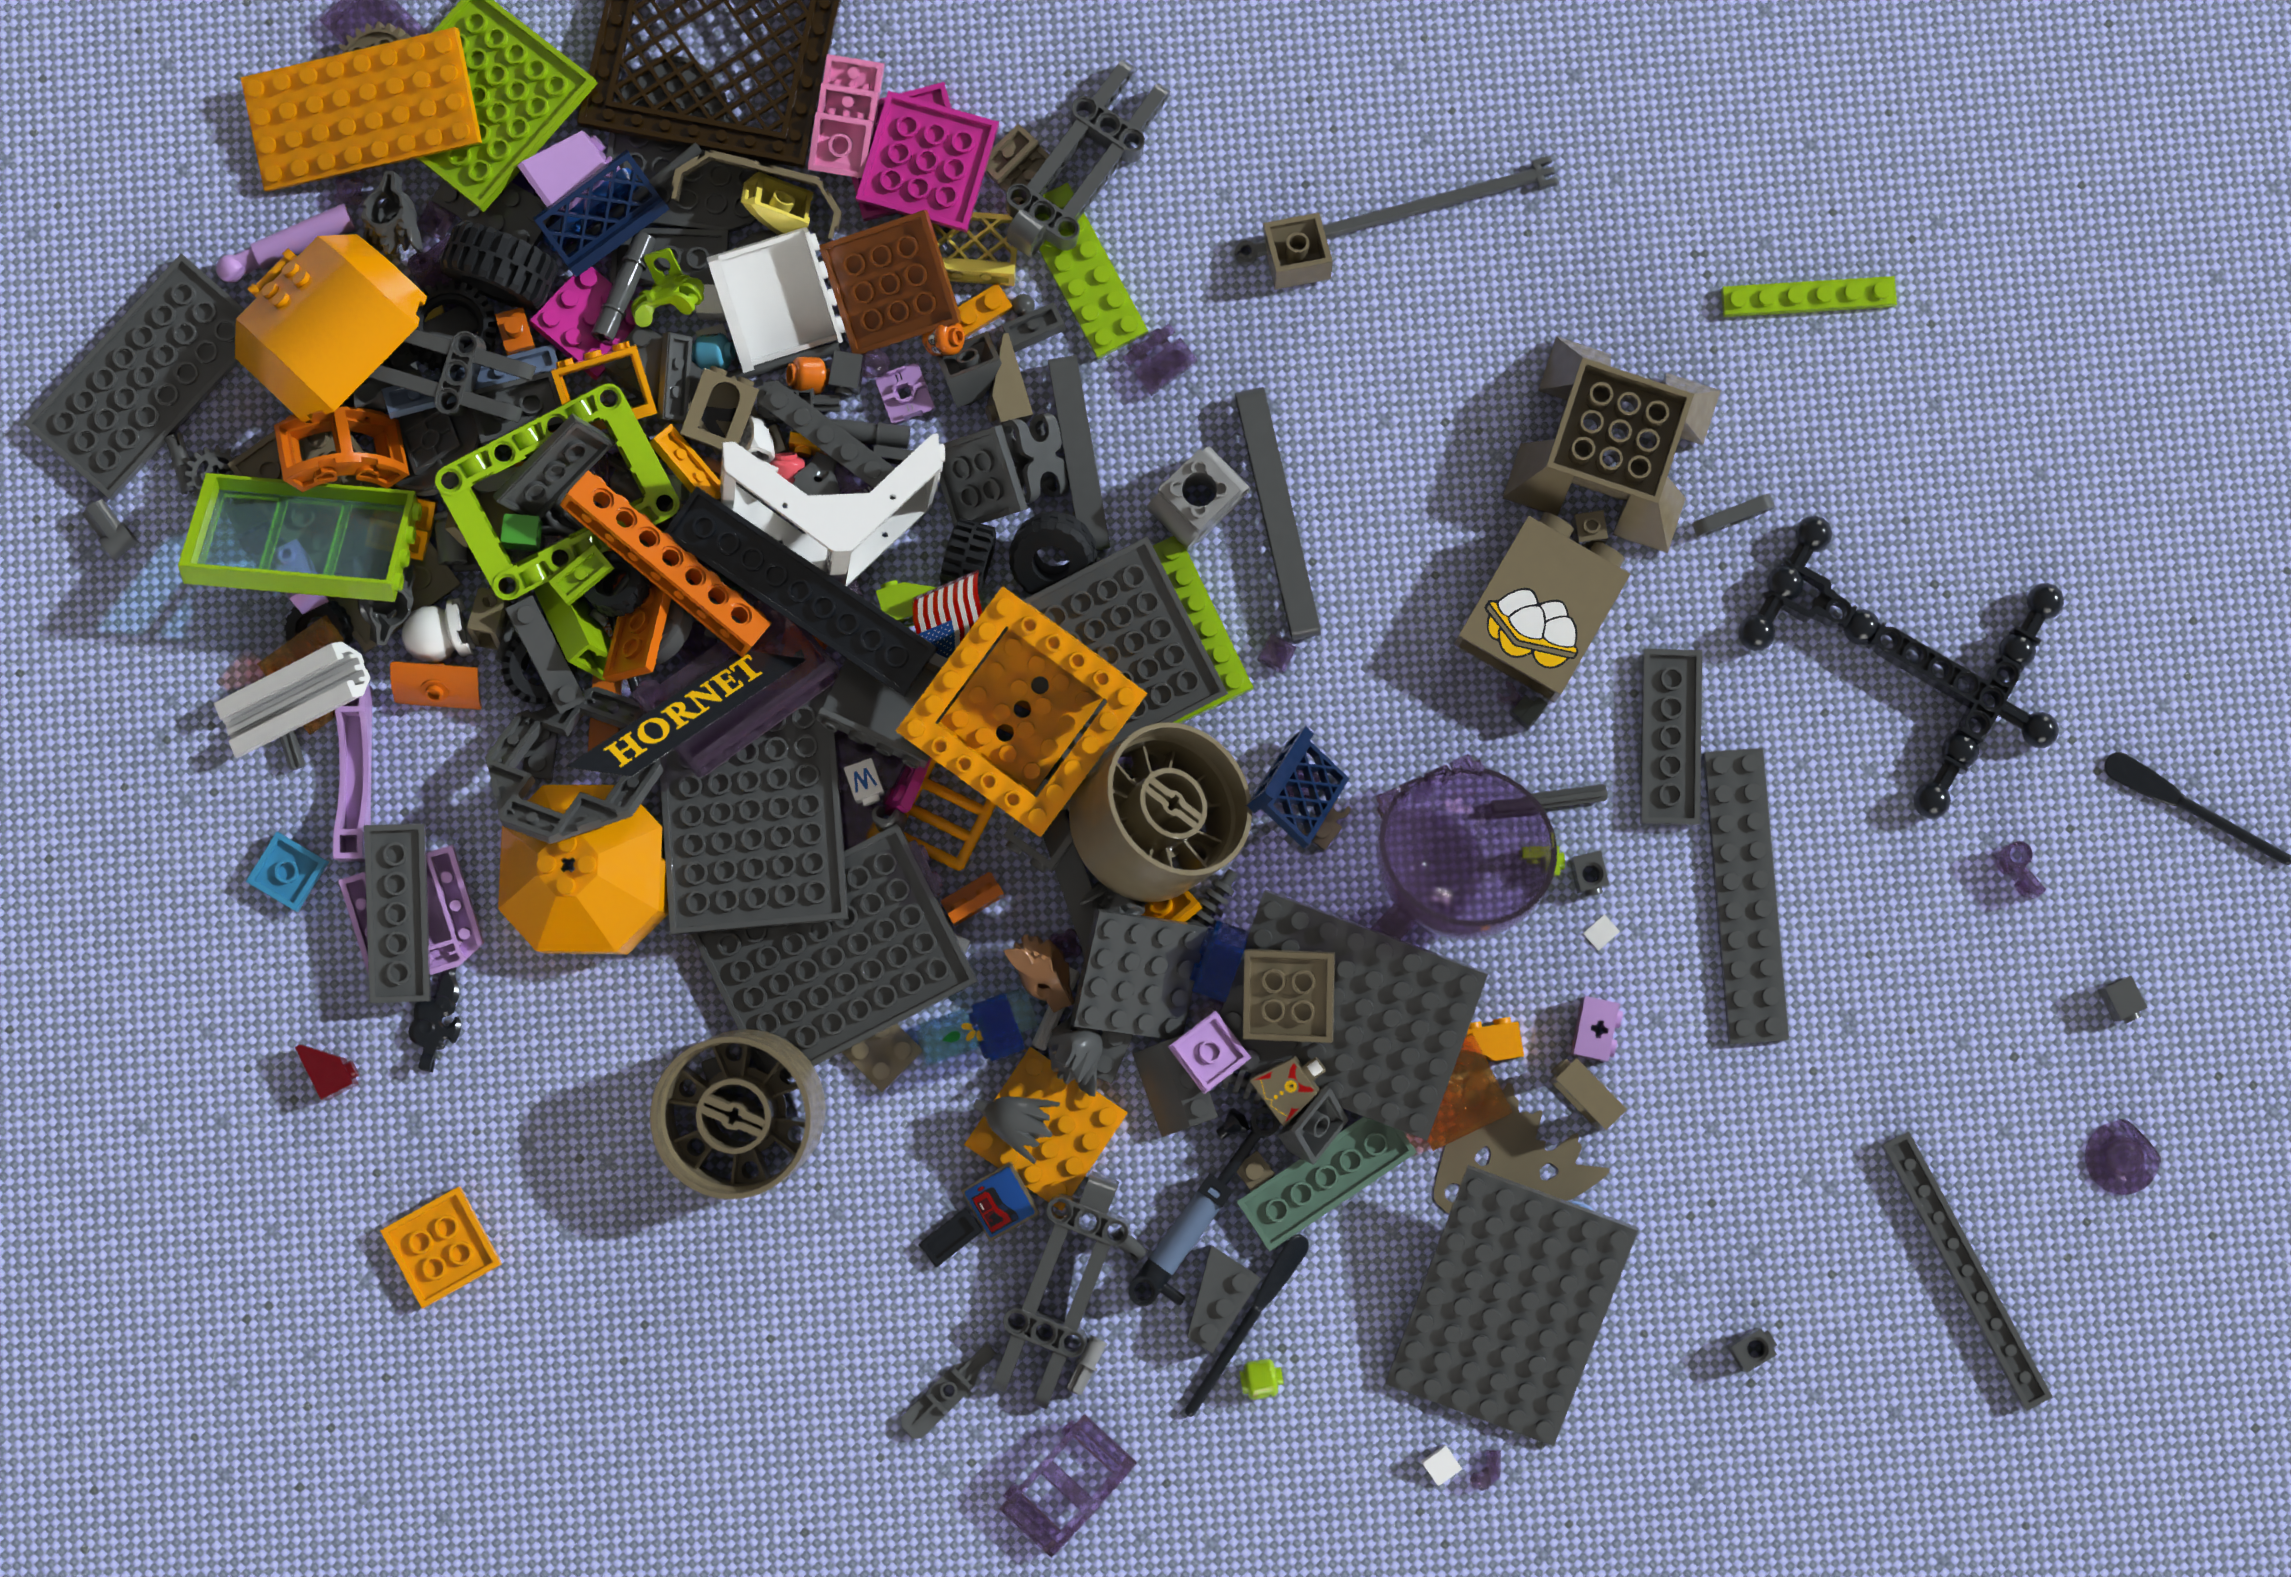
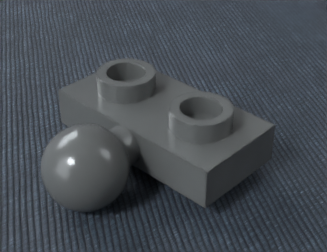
M1027 294L1017 295L1012 302L1014 313L1020 317L1002 324L1004 333H1009L1014 352L1067 330L1054 302L1034 310V300Z

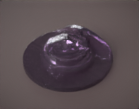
M2118 1119L2099 1127L2091 1135L2085 1149V1163L2089 1175L2098 1186L2114 1194L2127 1195L2141 1191L2152 1182L2161 1163V1157L2154 1146L2126 1119Z

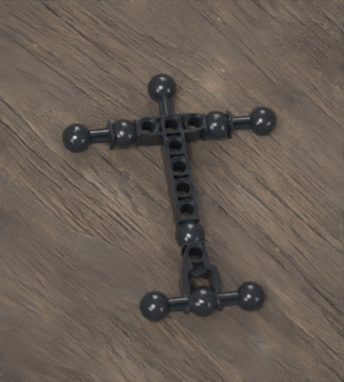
M1808 516L1799 522L1795 531L1798 545L1790 558H1782L1783 565L1774 568L1769 573L1767 579L1768 591L1762 593L1765 602L1757 615L1748 616L1740 623L1738 629L1739 639L1747 649L1753 651H1762L1768 648L1775 638L1773 621L1780 609L1802 622H1808L1810 619H1813L1831 628L1837 627V631L1840 633L1843 631L1851 643L1866 645L1867 649L1872 647L1878 656L1967 706L1968 708L1959 722V728L1949 735L1943 743L1942 755L1937 758V761L1942 766L1933 782L1921 785L1915 792L1913 798L1914 806L1921 816L1937 819L1944 816L1949 810L1951 798L1948 790L1957 774L1962 775L1966 773L1969 769L1968 767L1976 762L1979 755V744L1984 740L1981 737L1989 732L1997 716L2020 728L2023 739L2032 747L2046 748L2056 741L2059 727L2057 721L2050 714L2045 712L2029 714L2007 701L2019 679L2020 673L2034 660L2036 646L2041 642V639L2036 637L2043 622L2045 619L2056 617L2062 611L2064 597L2062 591L2056 585L2040 583L2029 591L2027 597L2029 613L2021 627L2015 626L2010 630L2009 635L2003 638L1999 646V657L1994 661L1996 665L1991 667L1985 678H1982L1899 629L1886 627V623H1880L1878 617L1872 611L1857 609L1856 605L1851 607L1845 598L1831 589L1832 584L1828 578L1805 567L1813 552H1819L1830 544L1832 539L1830 524L1819 516ZM1804 581L1819 590L1818 596L1812 601L1811 610L1792 601L1802 593ZM1831 606H1837L1841 609L1842 619H1835L1831 616ZM1882 635H1887L1892 639V648L1888 649L1882 645ZM1907 650H1913L1918 654V663H1912L1907 659ZM1933 664L1940 665L1943 668V678H1938L1933 674ZM1998 669H2003L2008 673V682L2005 683L1999 680L1997 676ZM1959 679L1968 682V693L1959 690L1957 685ZM1984 694L1993 696L1995 700L1994 707H1988L1984 704ZM1973 718L1979 721L1981 725L1980 732L1976 733L1970 729V719Z

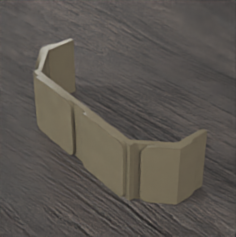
M710 150V152L705 151L703 157L698 155L675 169L671 185L673 188L671 198L677 202L680 200L684 178L712 160L818 187L834 213L828 239L833 241L836 230H839L842 212L828 188L825 192L823 188L824 183L819 177L773 165L770 167L762 166L757 161Z

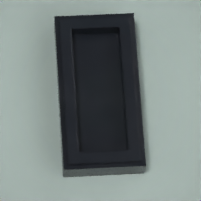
M964 1208L918 1245L937 1268L983 1232V1230L969 1211Z

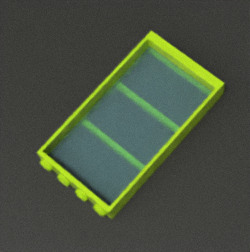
M206 473L179 559L178 568L184 584L395 602L398 590L402 591L403 569L409 566V546L415 543V523L421 520L422 505L417 502L415 491L325 483L301 492L283 481V479Z

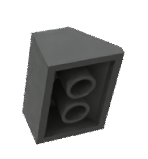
M1181 1036L1133 1053L1161 1137L1218 1118L1209 1091L1205 1094L1202 1093L1168 1048L1169 1045Z

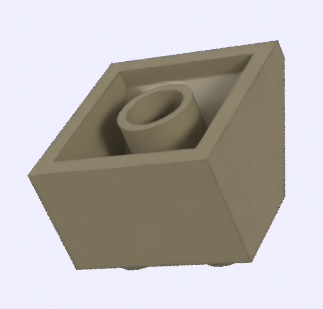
M1319 212L1263 223L1268 266L1275 290L1331 279L1333 261Z

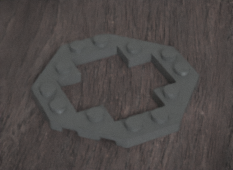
M593 687L584 690L585 702L561 714L558 713L553 702L546 703V708L532 713L529 709L517 713L485 756L491 777L493 794L498 806L497 811L502 825L553 844L633 816L664 771L660 758L632 777L621 776L605 800L580 792L564 814L523 800L536 781L532 774L516 769V767L544 729L568 737L583 715L623 729L647 713L644 703L599 687Z

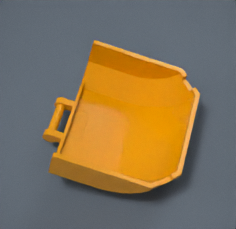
M358 234L317 236L298 256L287 248L282 253L283 257L256 284L252 283L247 288L256 299L236 318L235 359L302 422L311 420L312 413L321 410L325 414L334 412L418 327L420 318L416 315L418 306L425 305L427 296L411 280Z

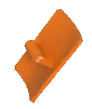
M392 661L390 663L391 689L395 703L482 709L479 695L478 669L476 667L444 665L442 662L426 664Z

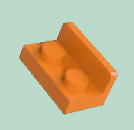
M987 872L942 899L941 904L954 926H957L1004 898L1005 894L993 874Z

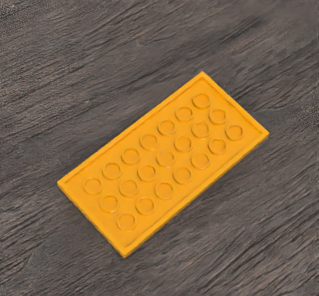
M456 27L240 77L263 188L266 192L482 143L459 28Z

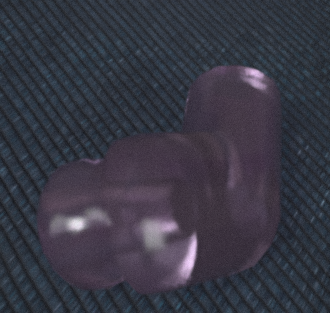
M1486 1450V1467L1480 1473H1473L1470 1477V1484L1473 1488H1479L1481 1491L1487 1490L1499 1479L1501 1474V1450Z

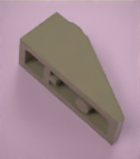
M1005 333L998 341L996 349L1002 364L990 385L988 405L985 407L988 421L993 422L994 427L1002 425L1011 419H1018L1027 423L1033 416L1009 333Z

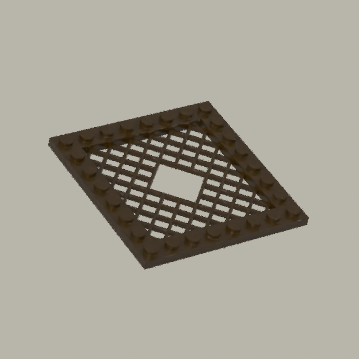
M637 0L605 1L588 73L595 78L598 84L581 103L577 120L579 127L686 147L697 143L702 150H714L734 156L798 168L805 167L815 113L818 108L821 83H823L826 57L827 54H830L841 0H810L808 10L801 0H788L781 5L777 0H771L776 8L765 15H762L756 4L763 0H746L748 3L737 10H734L728 0H715L706 5L704 0H698L702 9L691 16L683 7L690 0H673L675 3L664 10L660 9L655 0H642L637 3ZM651 3L657 14L644 21L637 10ZM724 3L753 45L706 74L676 31ZM797 3L803 14L791 21L784 10ZM679 8L686 19L672 26L666 15ZM752 8L759 19L745 26L739 15ZM780 13L787 24L773 31L767 20ZM635 15L640 24L635 28L631 29L633 17ZM662 19L668 30L655 37L648 26ZM806 19L803 36H801L795 25ZM763 24L769 35L757 42L750 31ZM645 29L652 40L638 48L632 36ZM791 29L798 40L785 47L778 36ZM673 34L679 46L666 53L659 42ZM774 39L781 50L768 58L761 47ZM629 41L634 51L625 56L627 43ZM656 45L662 56L649 63L642 52ZM800 46L797 62H795L789 52ZM684 50L691 61L677 68L671 57ZM757 50L764 61L750 68L744 57ZM785 55L792 66L779 74L772 62ZM639 56L645 67L632 74L625 63ZM740 60L746 72L734 79L727 68ZM667 61L673 72L660 79L653 68ZM695 66L702 77L688 84L682 73ZM768 66L775 77L762 84L755 73ZM623 68L628 77L618 83L621 69ZM649 71L656 80V83L643 90L636 79ZM723 71L730 82L717 90L710 81V78ZM794 72L790 89L783 78ZM751 76L758 87L745 95L738 84ZM678 77L684 88L671 95L664 84ZM779 81L786 93L773 100L766 89ZM632 82L639 93L626 101L619 89ZM706 82L713 93L699 100L692 89ZM660 87L667 98L654 106L647 95ZM734 87L741 98L727 105L721 94ZM762 92L769 103L756 111L749 100ZM689 93L695 104L682 111L675 100ZM615 94L618 96L621 102L614 101ZM644 98L650 108L632 104ZM717 98L724 109L710 116L703 105ZM788 99L784 116L777 105ZM671 103L678 113L660 109ZM745 103L752 114L739 122L732 110ZM699 108L706 118L689 114ZM773 108L780 119L767 127L760 115ZM728 114L734 123L718 121L717 119ZM756 119L762 129L744 125ZM782 125L781 132L773 131Z

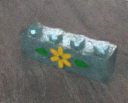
M1017 989L1004 994L1005 1000L993 1003V1000L989 999L976 1004L977 1010L966 1013L965 1009H961L948 1014L949 1020L938 1023L937 1019H932L920 1024L921 1030L915 1032L926 1064L930 1066L995 1043L994 1035L997 1031H999L998 1040H1002L1004 1030L1009 1026L1013 1035L1039 1027L1028 993H1021V990ZM1005 1012L1009 1025L1006 1026L1005 1020L1002 1017L1000 1027L992 1029L989 1025L990 1018L994 1017L992 1024L996 1026L999 1015ZM1007 1032L1006 1038H1009L1010 1034Z

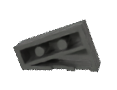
M1212 1245L1209 1249L1187 1337L1213 1354L1261 1280V1277Z

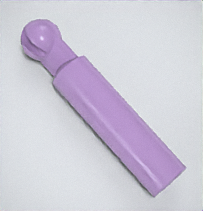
M342 203L258 240L243 252L236 255L223 256L218 260L216 272L224 282H238L249 272L258 268L265 270L274 266L283 257L282 253L287 248L297 256L317 236L345 235L356 230V226L346 205Z

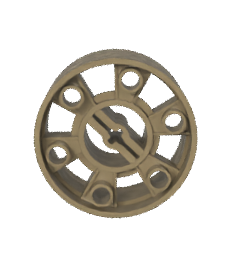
M1174 722L1155 723L1135 731L1098 759L1071 796L1069 806L1071 835L1078 854L1086 867L1106 887L1132 900L1141 902L1166 901L1178 897L1226 866L1239 854L1251 828L1252 811L1246 806L1251 796L1247 781L1238 763L1216 739L1189 725ZM1132 757L1131 772L1135 778L1131 779L1118 764L1119 758ZM1204 823L1206 826V833L1199 831L1204 825ZM1178 857V863L1182 869L1173 867L1172 858Z
M740 1029L727 1031L688 1048L677 1056L665 1069L655 1087L650 1107L652 1138L656 1150L666 1167L678 1180L689 1188L701 1194L720 1199L748 1198L773 1188L793 1174L808 1160L815 1150L823 1131L826 1112L825 1096L820 1078L811 1062L796 1046L787 1040L760 1030ZM733 1043L740 1045L743 1050V1055L740 1059H736L730 1054V1046ZM752 1046L767 1052L778 1060L769 1074L749 1067ZM712 1047L722 1072L707 1082L691 1070L688 1065L700 1053ZM785 1068L790 1072L795 1082L788 1081L785 1078ZM685 1080H692L695 1083L696 1092L694 1095H690L684 1090ZM732 1084L744 1086L758 1096L763 1108L756 1105L749 1097L739 1098L720 1089L725 1085ZM799 1088L805 1108V1118L787 1116V1104L784 1094ZM674 1104L697 1107V1130L681 1137L679 1136L675 1122ZM715 1119L720 1121L729 1130L739 1129L757 1138L752 1141L731 1139L719 1129ZM798 1125L804 1129L802 1140H797L793 1137V1126ZM694 1138L700 1139L704 1143L703 1153H697L693 1150L692 1140ZM776 1141L794 1155V1158L782 1171L771 1176L761 1151L767 1149ZM714 1149L734 1155L731 1180L720 1177L702 1166ZM748 1161L758 1165L759 1173L757 1176H751L747 1173L746 1164Z

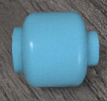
M722 333L700 335L695 340V343H692L691 360L702 370L704 368L710 370L711 366L727 370L731 360L735 359V346Z

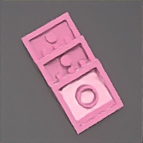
M827 54L818 109L815 113L808 170L862 178L872 145L885 63Z

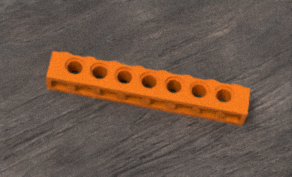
M589 470L568 491L560 503L563 509L742 658L772 624L760 610L754 609L744 601L740 593L731 590L721 581L716 573L707 570L692 553L683 550L669 534L662 532L653 525L648 516L639 513L629 504L624 496L616 494L606 485L601 477L592 474ZM593 501L599 502L603 508L597 507ZM617 521L623 522L627 528L620 526ZM640 540L646 541L649 547L644 546ZM663 559L670 561L672 566L665 564ZM686 578L691 579L695 585L688 583ZM709 597L714 598L718 604L712 603ZM731 616L737 617L741 623L735 622Z

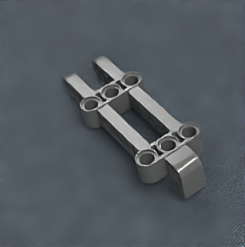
M1121 60L1093 98L1081 96L1074 100L1070 116L1072 126L1028 185L1014 184L1006 192L1005 209L1013 218L1007 230L1006 241L1030 258L1037 253L1045 240L1061 250L1073 249L1079 237L1080 226L1078 220L1122 161L1133 163L1138 161L1143 154L1145 144L1143 132L1167 101L1170 90L1157 83L1128 122L1108 109L1135 71V67L1125 60ZM1085 110L1088 111L1091 115L1088 117H1082L1079 114H1077V112ZM1104 126L1112 127L1114 131L1111 133L1103 132L1101 128ZM1088 137L1107 151L1062 210L1045 199L1043 195ZM1127 142H1133L1138 147L1130 149L1127 148L1124 144ZM1020 197L1025 200V203L1017 205L1011 200ZM1039 213H1044L1049 219L1040 221L1035 216ZM1068 229L1073 235L1064 237L1059 231Z
M415 329L403 341L404 343L447 355L439 383L382 365L368 377L434 397L435 407L438 411L451 417L463 416L468 408L519 423L523 412L522 408L474 394L473 391L481 366L530 381L533 379L536 366L486 351L484 340L469 331L458 332L452 340ZM472 339L474 343L473 349L465 353L464 345L468 340ZM463 367L465 376L462 380L457 381L455 377L456 372ZM455 395L456 405L452 409H448L447 401L451 396Z
M1092 1171L1080 1200L1067 1194H1057L1050 1200L1046 1212L1050 1221L1055 1224L1024 1304L1011 1306L1003 1318L1004 1328L1011 1334V1337L993 1380L992 1388L1005 1393L1024 1343L1029 1341L1053 1351L1033 1401L1034 1405L1047 1409L1066 1358L1078 1357L1084 1351L1087 1344V1335L1079 1325L1110 1246H1121L1126 1242L1130 1234L1131 1228L1127 1219L1108 1211L1120 1181ZM1064 1202L1068 1206L1069 1213L1065 1216H1058L1053 1211V1204ZM1084 1213L1093 1214L1097 1220L1096 1225L1093 1227L1084 1226L1080 1219L1081 1215ZM1112 1224H1119L1123 1227L1125 1233L1121 1238H1114L1109 1234L1108 1227ZM1070 1229L1095 1239L1096 1243L1066 1320L1063 1321L1038 1311V1308ZM1013 1313L1022 1314L1025 1318V1324L1023 1326L1013 1325L1010 1321V1315ZM1048 1324L1053 1329V1335L1047 1338L1042 1337L1038 1333V1326ZM1069 1335H1076L1081 1341V1346L1070 1348L1067 1346L1065 1338Z

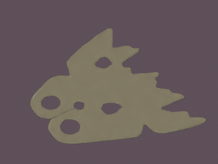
M1481 1061L1470 1074L1461 1094L1458 1110L1466 1119V1123H1458L1450 1128L1435 1181L1434 1199L1449 1214L1453 1202L1448 1201L1445 1197V1189L1453 1183L1461 1184L1467 1165L1566 1201L1574 1199L1596 1185L1608 1175L1610 1169L1577 1165L1575 1163L1582 1149L1581 1144L1578 1142V1133L1571 1135L1554 1150H1545L1546 1141L1536 1139L1542 1110L1534 1114H1530L1527 1111L1520 1113L1518 1110L1519 1100L1514 1096L1512 1084L1507 1083L1501 1095L1492 1106H1489L1487 1093L1490 1080L1483 1078L1484 1063ZM1487 1146L1491 1151L1489 1164L1480 1166L1475 1161L1476 1154ZM1547 1163L1553 1164L1558 1168V1174L1548 1181L1542 1180L1540 1169Z

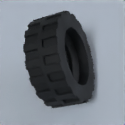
M607 550L602 554L615 569L584 595L603 615L621 617L627 613L634 612L638 606L640 607L643 604V600L649 594L648 590L651 583L649 579L614 550ZM615 571H625L629 576L627 587L617 595L606 594L603 589V583L606 578Z
M329 600V602L303 615L295 606L286 618L287 623L284 626V631H286L285 639L286 642L288 641L290 650L299 659L331 643L342 641L349 646L353 641L352 632L354 627L351 624L352 619L346 613V609L343 606L341 607L335 600ZM313 617H322L331 626V638L324 645L314 644L308 638L306 628L308 622Z

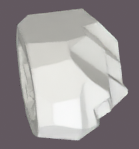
M749 416L739 445L753 456L770 463L774 460L775 449L769 428L766 427L765 422L761 418Z

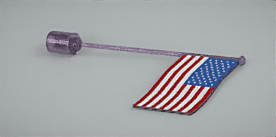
M978 570L913 598L912 618L916 633L938 648L936 654L949 659L983 613L978 596ZM1000 636L996 639L994 644L999 642V640L1001 639Z

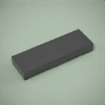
M671 332L663 333L657 420L679 424L684 423L689 403L692 336Z

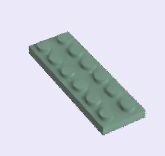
M1363 1116L1339 1132L1314 1165L1299 1159L1237 1201V1204L1270 1252L1416 1154L1417 1151L1403 1131Z

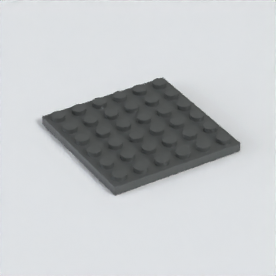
M1148 536L1023 600L1112 664L1125 677L1147 692V695L1101 757L1142 727L1161 722H1174L1228 694ZM1006 626L1005 629L1002 631V633L999 635L1000 638H1002V636H1003V635L1005 634V632L1008 630V627H1007V626ZM1036 677L1033 679L1031 687L1034 692L1042 694L1048 690L1049 683L1044 677ZM1102 700L1062 754L1063 760L1107 703V700Z

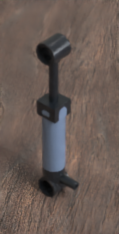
M1261 1107L1252 1114L1249 1128L1251 1132L1218 1178L1209 1173L1134 1277L1128 1289L1129 1297L1134 1304L1138 1306L1150 1305L1160 1293L1178 1306H1181L1186 1297L1169 1285L1168 1281L1234 1192L1227 1184L1260 1138L1264 1139L1271 1136L1278 1130L1280 1122L1269 1107ZM1268 1114L1272 1117L1273 1126L1270 1130H1261L1257 1126L1259 1115ZM1141 1282L1149 1284L1152 1289L1150 1297L1145 1300L1137 1298L1134 1293L1136 1285Z

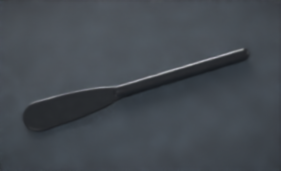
M2115 752L2106 759L2104 764L2105 772L2112 780L2162 803L2181 807L2284 865L2291 864L2290 854L2187 798L2172 783L2131 756L2122 752Z
M1294 1235L1286 1242L1260 1287L1253 1306L1249 1309L1187 1404L1185 1414L1188 1417H1192L1197 1413L1263 1309L1275 1298L1307 1254L1309 1242L1304 1235Z

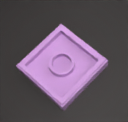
M1216 1010L1168 1046L1203 1094L1207 1093L1251 1059L1250 1055Z

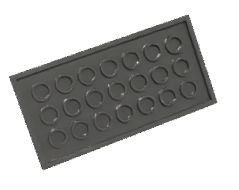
M181 253L29 417L24 425L112 501L166 443L164 438L173 435L239 363L235 359L236 318L245 308Z

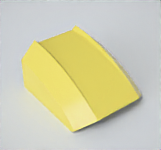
M757 172L744 182L741 203L761 224L774 233L781 235L804 227L808 228L813 192L762 172Z

